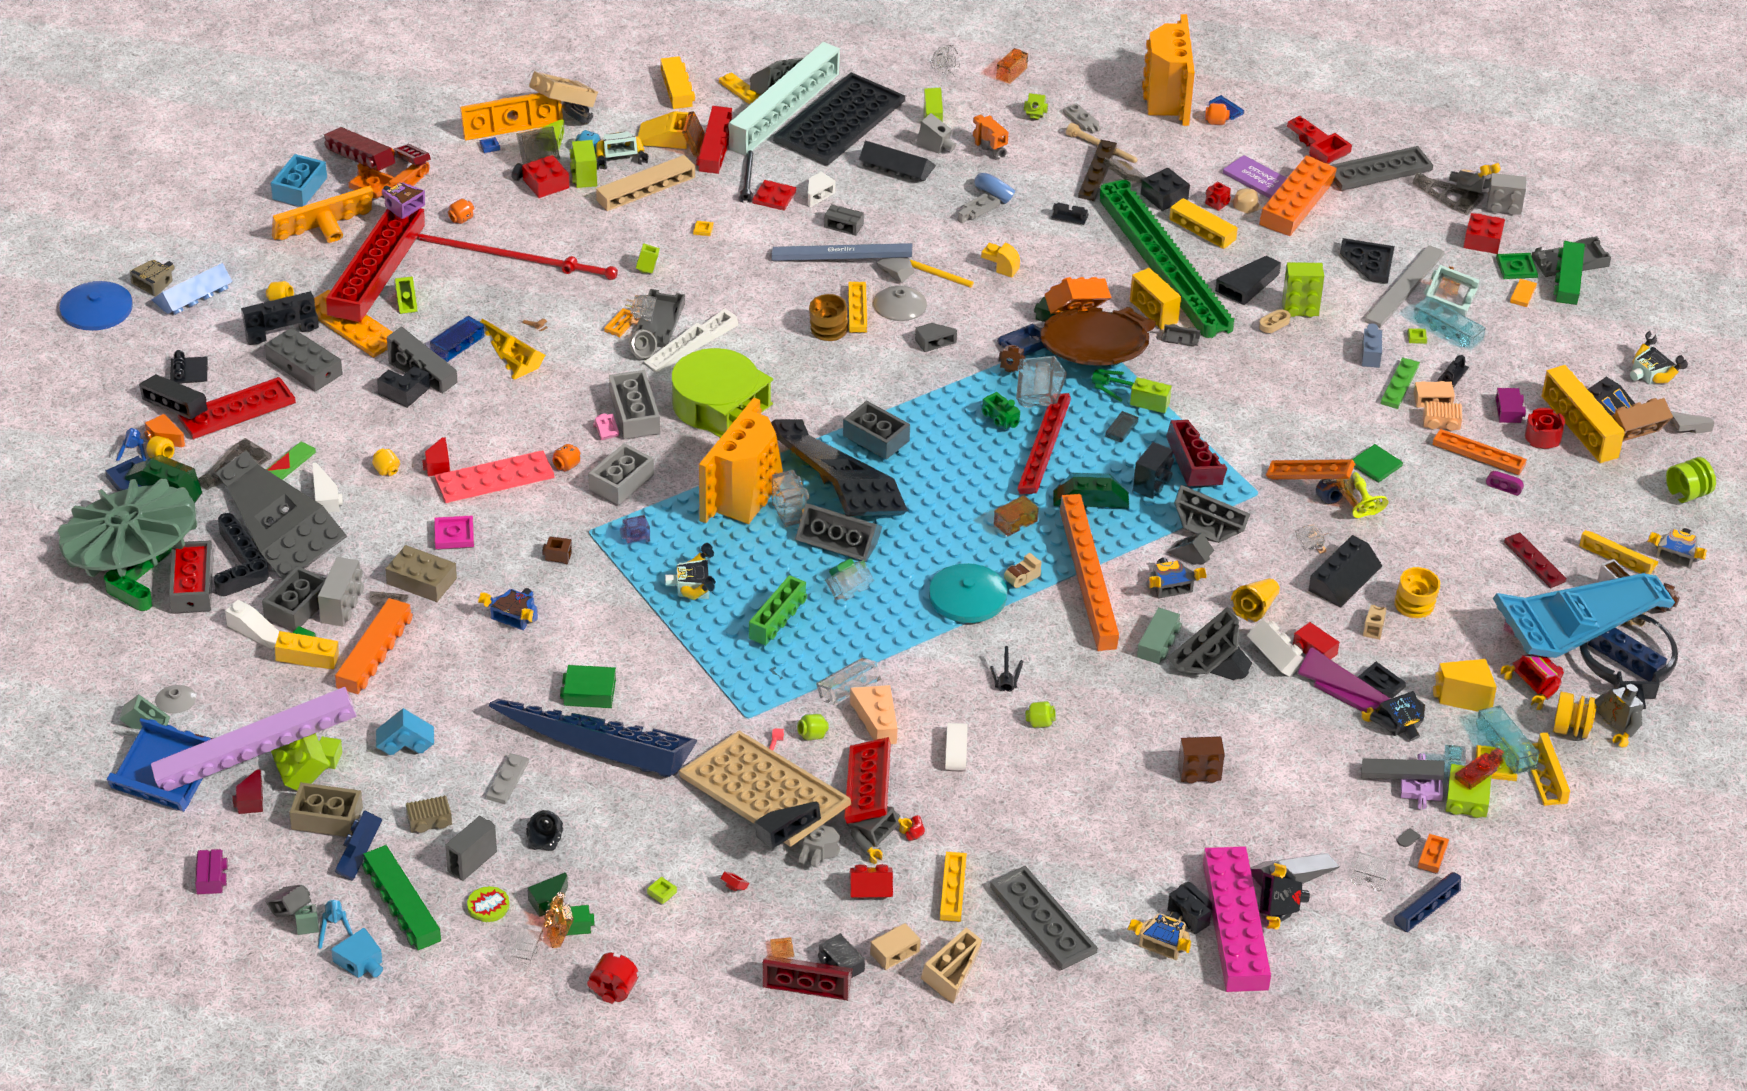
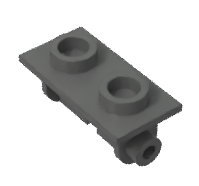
M1165 324L1162 340L1178 344L1179 338H1181V345L1198 346L1200 330L1193 327H1179L1176 324Z

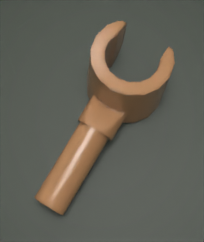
M544 318L538 322L523 320V324L533 326L537 330L547 322ZM545 326L544 328H542V329L539 330V331H544V330L547 329L548 327Z

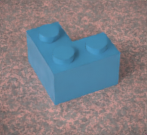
M404 708L376 729V748L388 755H394L404 746L417 753H424L434 745V726Z

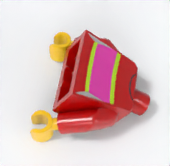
M1529 654L1522 655L1520 659L1512 663V666L1504 665L1501 667V675L1505 673L1504 680L1512 679V672L1515 671L1537 694H1541V696L1537 695L1532 698L1531 706L1534 703H1539L1536 710H1541L1544 700H1548L1558 691L1564 674L1563 668L1556 666L1548 657Z

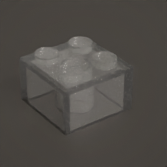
M794 470L773 474L772 504L785 527L800 524L805 505L809 499L808 490L802 486V480L800 476L797 477Z

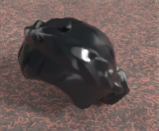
M541 810L530 818L526 828L527 843L530 849L542 848L547 851H554L563 832V822L558 815L549 810Z

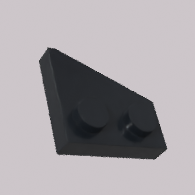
M1377 661L1358 676L1359 679L1388 698H1394L1406 687L1404 680Z

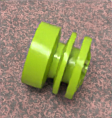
M1695 457L1670 466L1666 472V483L1669 492L1672 495L1680 492L1684 497L1678 499V501L1686 503L1697 497L1711 494L1716 487V476L1712 466L1705 458Z

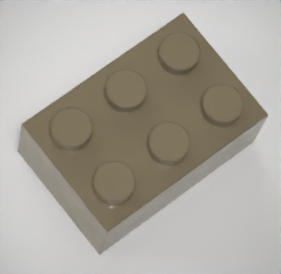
M407 545L401 549L385 568L388 585L435 602L440 600L457 579L455 562Z
M301 782L289 812L291 829L347 837L348 834L352 835L353 831L350 829L355 819L359 820L363 809L361 790Z

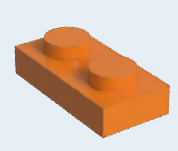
M1429 834L1419 860L1418 868L1438 873L1449 839Z

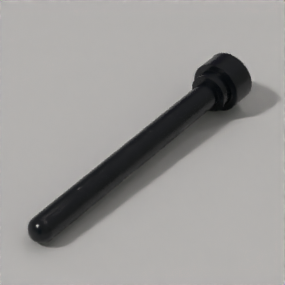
M752 150L747 152L743 190L739 192V201L744 203V200L748 201L747 203H751L753 193L750 191L754 155Z

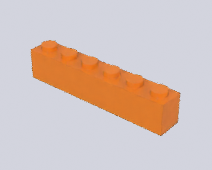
M388 598L336 673L337 689L346 687L348 692L359 694L362 689L367 687L368 679L376 674L379 663L385 661L386 653L388 650L393 649L396 638L401 637L405 625L411 623L413 614L411 613L410 604Z

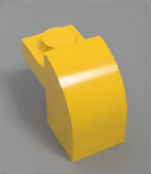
M989 242L981 252V258L997 263L996 272L1012 278L1020 269L1018 252L1006 242L1002 247Z

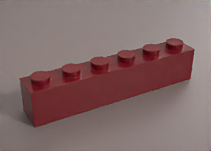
M343 127L324 134V144L328 150L376 171L396 163L391 147Z

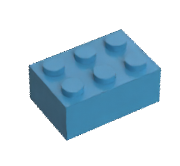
M294 154L271 182L272 199L300 207L305 206L327 179L326 162Z

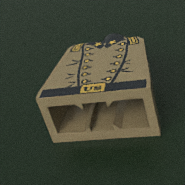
M150 260L130 270L131 283L156 297L173 281L172 271L175 267L170 261L162 264L156 260Z

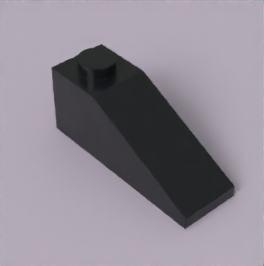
M815 801L767 813L754 821L757 838L772 849L821 819L819 803Z

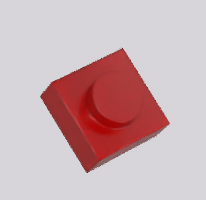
M724 871L720 878L726 882L725 886L733 891L738 889L745 890L750 884L732 872Z

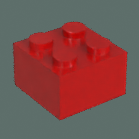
M553 155L522 165L523 181L538 198L569 188V173Z
M1471 213L1463 248L1498 254L1505 219L1480 213Z

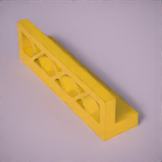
M1584 530L1581 535L1580 547L1606 559H1615L1620 565L1640 574H1651L1658 565V561L1591 531Z
M1548 732L1540 733L1538 743L1522 744V750L1544 806L1568 804L1570 789ZM1528 749H1538L1540 754L1536 757L1530 754ZM1539 762L1545 766V769L1541 771L1535 768L1534 765ZM1545 777L1551 781V784L1547 786L1541 783L1540 779ZM1547 792L1555 794L1557 799L1547 800Z

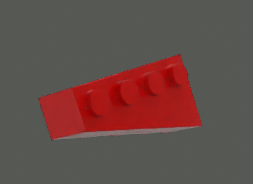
M712 105L703 144L700 146V156H697L696 166H699V172L719 174L729 145L728 126L732 120V108Z

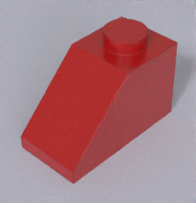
M442 437L425 451L426 459L422 460L423 471L427 470L428 477L450 472L446 437Z

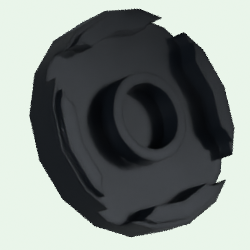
M563 101L562 108L569 116L582 123L591 122L593 113H589L590 109L587 106Z

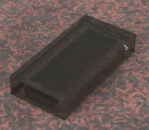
M1122 411L1106 431L1105 437L1122 443L1138 423L1139 417Z

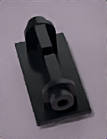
M1058 202L1053 205L1054 211L1051 218L1085 225L1089 213L1085 207L1073 205L1072 210H1069V204Z
M1456 356L1455 361L1453 360L1439 377L1438 382H1452V387L1454 388L1469 369V366L1465 365V356Z

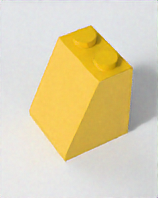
M1486 659L1439 663L1438 671L1435 673L1436 684L1433 686V696L1438 698L1440 704L1486 714L1492 713L1497 686Z

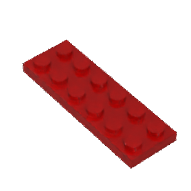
M277 377L206 402L208 410L193 419H188L179 414L178 418L190 436L195 439L296 403V400L283 380Z
M889 737L850 745L846 796L851 799V805L845 808L847 824L887 815L891 752Z

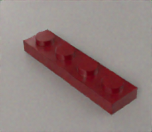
M409 143L393 149L395 156L416 166L424 165L426 161L431 160L428 152Z
M1519 532L1505 538L1504 543L1550 589L1566 582L1567 578L1523 534Z

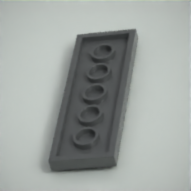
M1419 146L1331 165L1337 168L1334 182L1341 191L1433 170L1432 162Z
M1026 866L990 882V888L1061 970L1097 953L1098 947Z

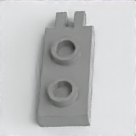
M1077 103L1063 108V113L1083 130L1090 131L1092 134L1095 133V130H1101L1099 122Z

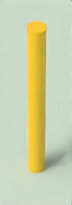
M910 259L913 268L970 288L974 284L973 281Z

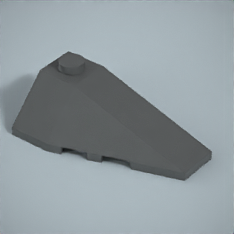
M804 58L779 60L760 69L750 77V90L762 95Z

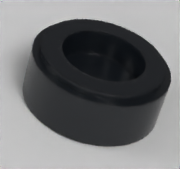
M517 163L514 166L511 174L512 179L518 181L523 177V164Z

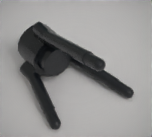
M1005 646L1004 672L998 677L994 666H990L995 681V688H998L1000 691L1006 690L1011 692L1014 688H1017V681L1024 661L1020 660L1013 677L1009 672L1008 646Z

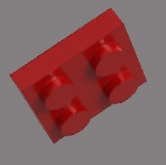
M764 180L753 197L752 203L785 211L796 193L797 187Z

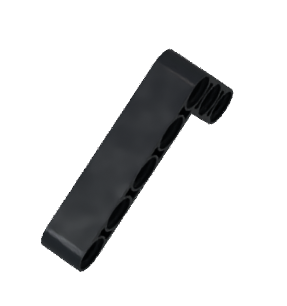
M231 513L221 514L218 517L220 535L241 563V565L219 572L214 576L216 594L228 596L267 581L269 573L267 561L236 517Z

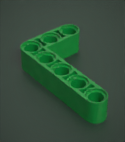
M172 548L156 556L157 562L159 563L171 553ZM149 560L129 566L125 576L122 577L119 576L117 569L109 570L104 575L106 592L138 611L149 610L152 607L150 589L138 583L137 580L154 566Z

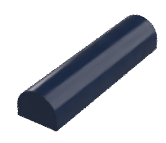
M1455 872L1449 873L1395 915V925L1408 933L1461 891V876Z

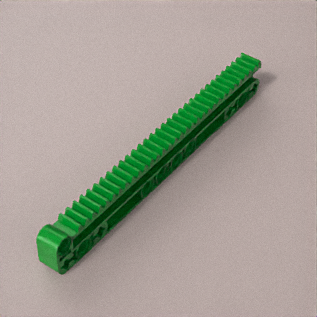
M1118 180L1103 184L1100 188V203L1151 270L1158 274L1163 281L1168 283L1181 296L1180 308L1196 329L1200 330V334L1205 338H1213L1218 332L1225 331L1227 334L1233 332L1235 318H1231V313H1228V309L1221 305L1222 302L1218 301V297H1215L1212 289L1208 288L1209 285L1205 284V280H1202L1199 272H1195L1196 268L1192 267L1193 264L1189 263V259H1186L1183 251L1176 247L1177 244L1173 243L1174 240L1170 239V235H1167V231H1164V227H1161V223H1158V219H1155L1152 211L1145 207L1146 204L1142 203L1143 200L1139 199L1140 196L1136 195L1137 192L1131 191V183L1127 180Z

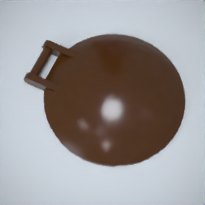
M1088 307V311H1078L1076 308L1050 317L1044 323L1043 329L1041 328V340L1050 352L1065 360L1084 365H1113L1129 361L1142 354L1149 344V333L1147 332L1155 328L1156 322L1137 314L1130 307L1119 311L1113 310L1112 313L1105 312L1103 308Z

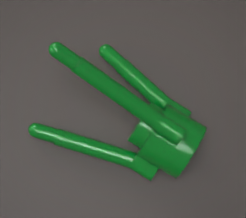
M1096 369L1092 376V383L1095 384V388L1122 402V398L1103 386H1107L1110 381L1133 386L1134 383L1110 377V375H1124L1122 371Z

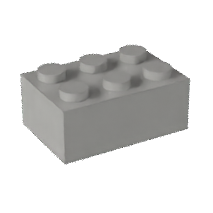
M624 443L588 473L589 490L619 505L654 476V458Z
M336 557L318 595L321 623L344 627L345 622L350 621L351 610L356 608L358 595L362 594L364 590V583L361 582L363 570L360 569L359 560Z

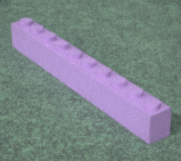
M343 687L153 762L151 766L155 781L160 789L171 791L357 717L351 697L346 687Z

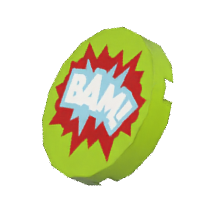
M481 887L469 895L467 900L468 912L472 918L481 920V922H495L502 919L509 910V896L498 887Z

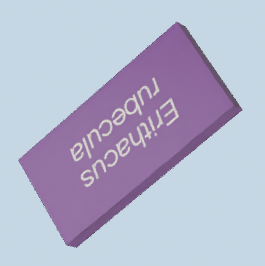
M1245 155L1223 169V174L1270 199L1287 179Z

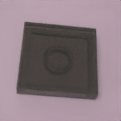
M1107 157L1103 161V164L1125 180L1141 183L1142 179L1146 177L1125 161Z

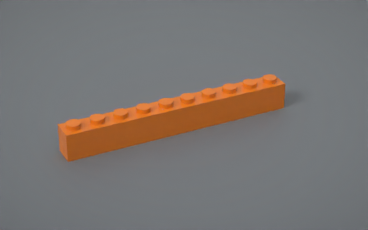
M1081 494L1062 495L1060 514L1097 651L1115 650L1118 646L1119 632Z

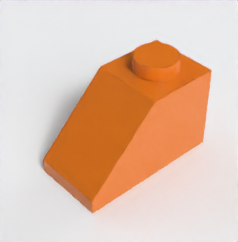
M165 414L145 422L146 431H144V434L148 441L152 437L161 436L171 440L174 447L185 446L184 433Z

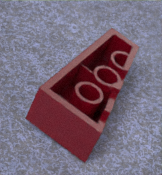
M1188 419L1171 420L1166 438L1171 449H1173V454L1187 486L1223 485L1227 472L1226 465L1218 461L1219 457L1217 454L1209 450L1208 443L1201 440L1200 433Z

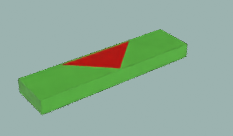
M301 441L266 470L283 480L315 454L316 448Z

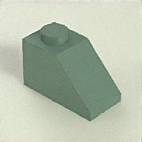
M138 694L124 704L119 720L132 729L141 730L140 718L146 720L153 719L159 724L166 726L170 716Z

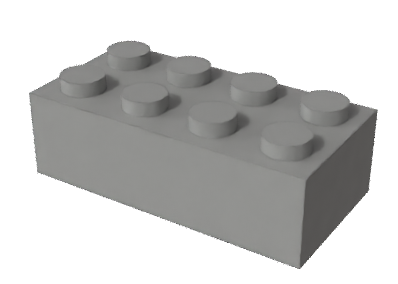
M645 370L609 375V392L623 438L660 434V415Z

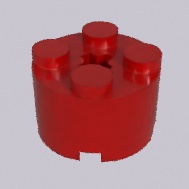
M1537 408L1533 410L1532 414L1528 415L1525 438L1532 447L1549 449L1559 446L1565 425V419L1562 414L1559 413L1557 415L1550 408Z
M612 952L601 956L587 982V986L601 996L604 1002L613 1004L615 1001L622 1002L626 1000L639 976L637 977L638 969L629 958L620 955V957L613 956L614 953Z

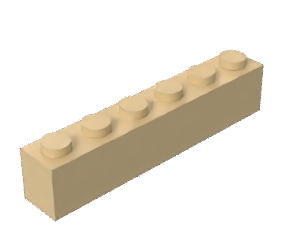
M685 155L596 188V200L606 211L615 209L695 178V165Z

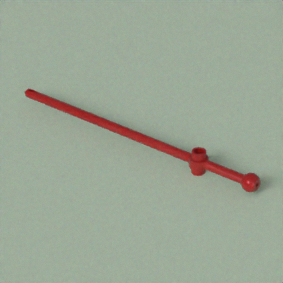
M418 234V240L558 266L562 267V271L565 274L580 270L605 275L609 280L616 279L618 275V270L614 266L601 268L577 263L578 261L574 256H569L565 260Z

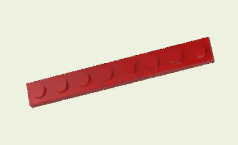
M1069 393L1052 394L1017 488L1019 495L1035 494L1038 492L1071 401Z

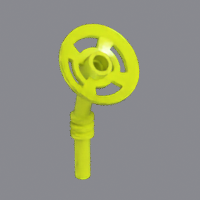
M1354 472L1352 474L1353 483L1360 492L1362 500L1353 508V516L1361 518L1368 515H1376L1384 510L1389 503L1387 497L1370 496L1364 479L1360 477L1359 473Z

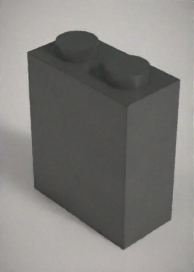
M479 815L445 844L447 871L464 881L497 852L496 829L492 821L486 820Z

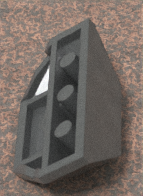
M1180 485L1174 502L1183 529L1195 534L1202 532L1207 539L1218 543L1244 532L1250 517L1248 512L1183 485Z
M1226 607L1170 654L1167 659L1179 672L1208 675L1238 649L1239 619Z

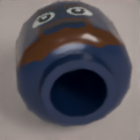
M1321 479L1316 486L1317 496L1327 504L1337 503L1341 500L1344 493L1342 485L1336 479Z

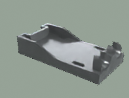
M1597 236L1575 241L1576 243L1585 244L1582 271L1610 266L1611 256L1608 252L1604 251L1600 245L1601 241ZM1542 247L1536 248L1531 256L1545 277L1556 276V272L1559 273V270H1556L1557 260H1560L1557 257L1559 248L1541 250Z
M650 289L635 332L639 329L647 330L656 338L657 347L663 348L668 345L685 306V294L676 293V295L659 293V290Z

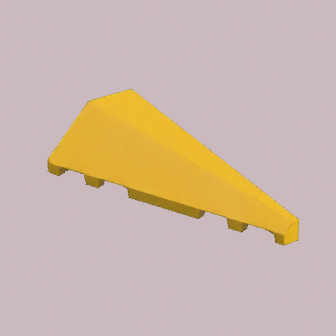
M481 319L479 324L486 326L485 334L486 336H492L491 344L500 359H506L508 363L505 366L506 369H512L514 372L511 376L513 379L539 369L546 356L545 354L489 321Z

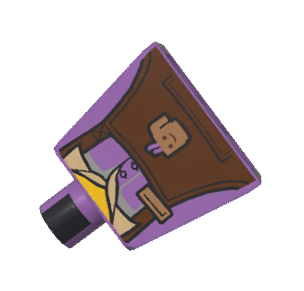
M399 183L392 188L384 186L382 189V195L385 197V207L401 219L425 206V190L406 183Z

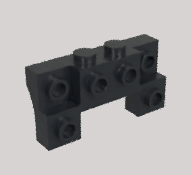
M311 291L241 308L246 340L249 345L267 341L266 331L298 324L301 332L313 331L319 328L314 296Z

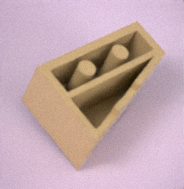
M966 927L925 963L921 979L945 999L954 1003L978 956L983 940Z

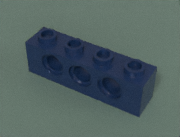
M1613 628L1588 641L1589 646L1646 681H1652L1654 672L1662 669L1667 664V658L1617 628Z

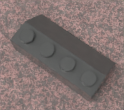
M806 503L795 540L867 562L878 543L883 526Z

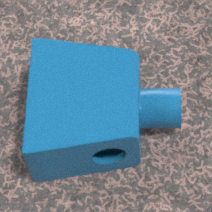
M362 928L331 949L333 962L358 978L367 972L373 977H378L383 971V967L380 965L382 963L381 949L365 928Z

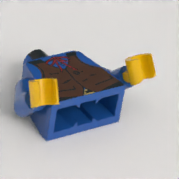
M524 588L522 592L509 589L504 594L494 598L488 593H480L478 603H484V606L490 607L491 619L523 631L529 621L535 622L538 620V610L533 598L534 594L529 588Z

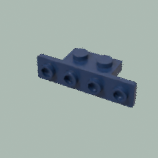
M364 810L360 819H355L350 829L353 831V834H348L343 843V846L346 848L335 869V873L351 881L355 879L364 860L363 853L368 851L382 822V818Z

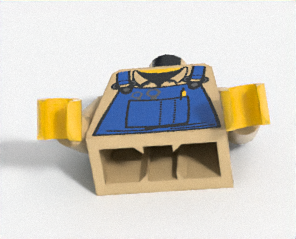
M1172 912L1170 916L1160 913L1154 919H1149L1143 923L1139 920L1131 919L1127 930L1134 931L1136 935L1140 934V947L1173 960L1178 959L1180 950L1189 953L1192 947L1190 935L1185 931L1186 924L1182 922V916L1178 912Z

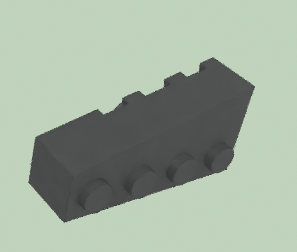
M402 326L387 336L389 364L405 373L414 366L428 372L430 387L442 394L458 383L457 370Z

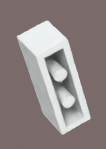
M1262 618L1247 636L1282 673L1290 677L1302 665L1305 659L1301 655L1303 651L1295 644L1292 645L1290 643L1291 639L1284 632L1280 633L1278 631L1280 627L1274 621L1268 622Z

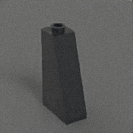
M1266 255L1216 279L1215 291L1245 305L1279 276L1281 262Z

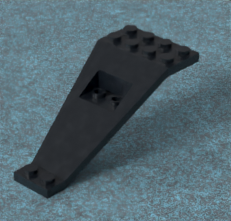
M774 419L771 422L777 440L818 471L824 484L834 485L846 516L904 515L908 511L895 479L810 436L803 419Z

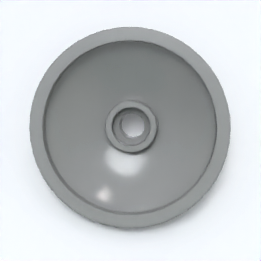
M898 285L885 288L874 298V308L877 313L893 321H909L918 318L925 312L927 307L924 295L908 286Z

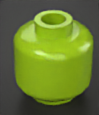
M1048 701L1031 703L1029 710L1025 711L1026 721L1030 722L1034 728L1050 727L1056 721L1054 705L1051 706Z
M805 714L797 723L798 734L808 741L824 738L829 729L827 720L821 714Z

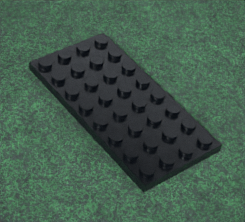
M851 72L773 135V141L823 164L830 165L904 103L905 95Z

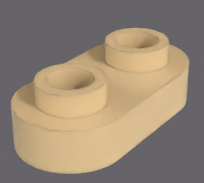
M1276 310L1260 319L1259 329L1265 333H1273L1288 325L1291 315L1286 310Z

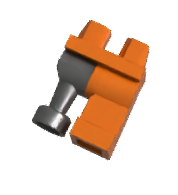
M982 114L973 118V123L976 124V129L973 131L975 144L977 146L981 145L983 150L990 149L993 151V156L997 160L1000 159L998 156L1001 158L1005 157L1007 150L1003 146L1008 144L1009 132L993 120V117L990 115L986 117Z

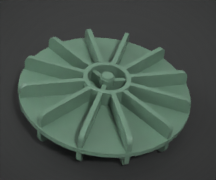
M132 479L128 489L107 495L103 489H100L98 493L101 499L86 507L75 505L71 509L73 518L67 524L59 526V548L70 567L74 568L77 566L83 568L90 577H95L101 570L117 569L119 576L122 577L125 576L129 566L149 560L155 567L158 565L156 556L170 548L182 549L185 546L183 537L189 530L197 528L196 507L193 499L184 487L178 489L169 487L166 479H160L151 486L138 487L136 480Z

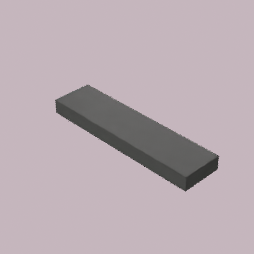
M1362 758L1361 778L1444 780L1445 760Z

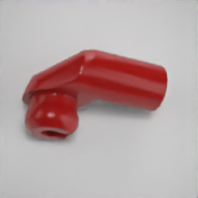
M919 815L911 818L913 826L905 832V836L909 841L920 838L925 832Z

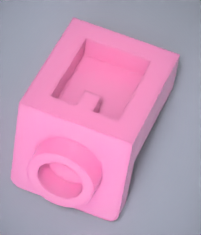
M600 414L595 418L593 426L594 428L597 427L601 440L619 436L620 433L613 414Z

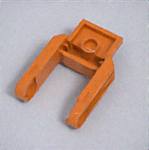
M428 162L421 166L412 164L396 177H393L359 163L357 165L358 176L349 182V188L358 190L371 186L373 198L378 199L384 196L382 195L384 186L392 188L399 183L414 186L424 177V174L426 175L429 172L430 165Z

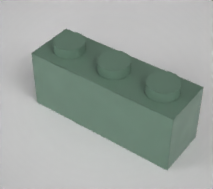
M1158 607L1138 644L1137 658L1160 664L1162 658L1166 659L1169 651L1168 647L1173 646L1175 633L1179 634L1182 627L1179 613Z

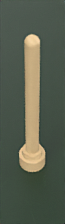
M1070 123L1066 129V135L1070 137L1078 136L1097 146L1100 143V139L1081 131L1077 124ZM1118 148L1116 149L1115 155L1132 163L1137 162L1135 156Z

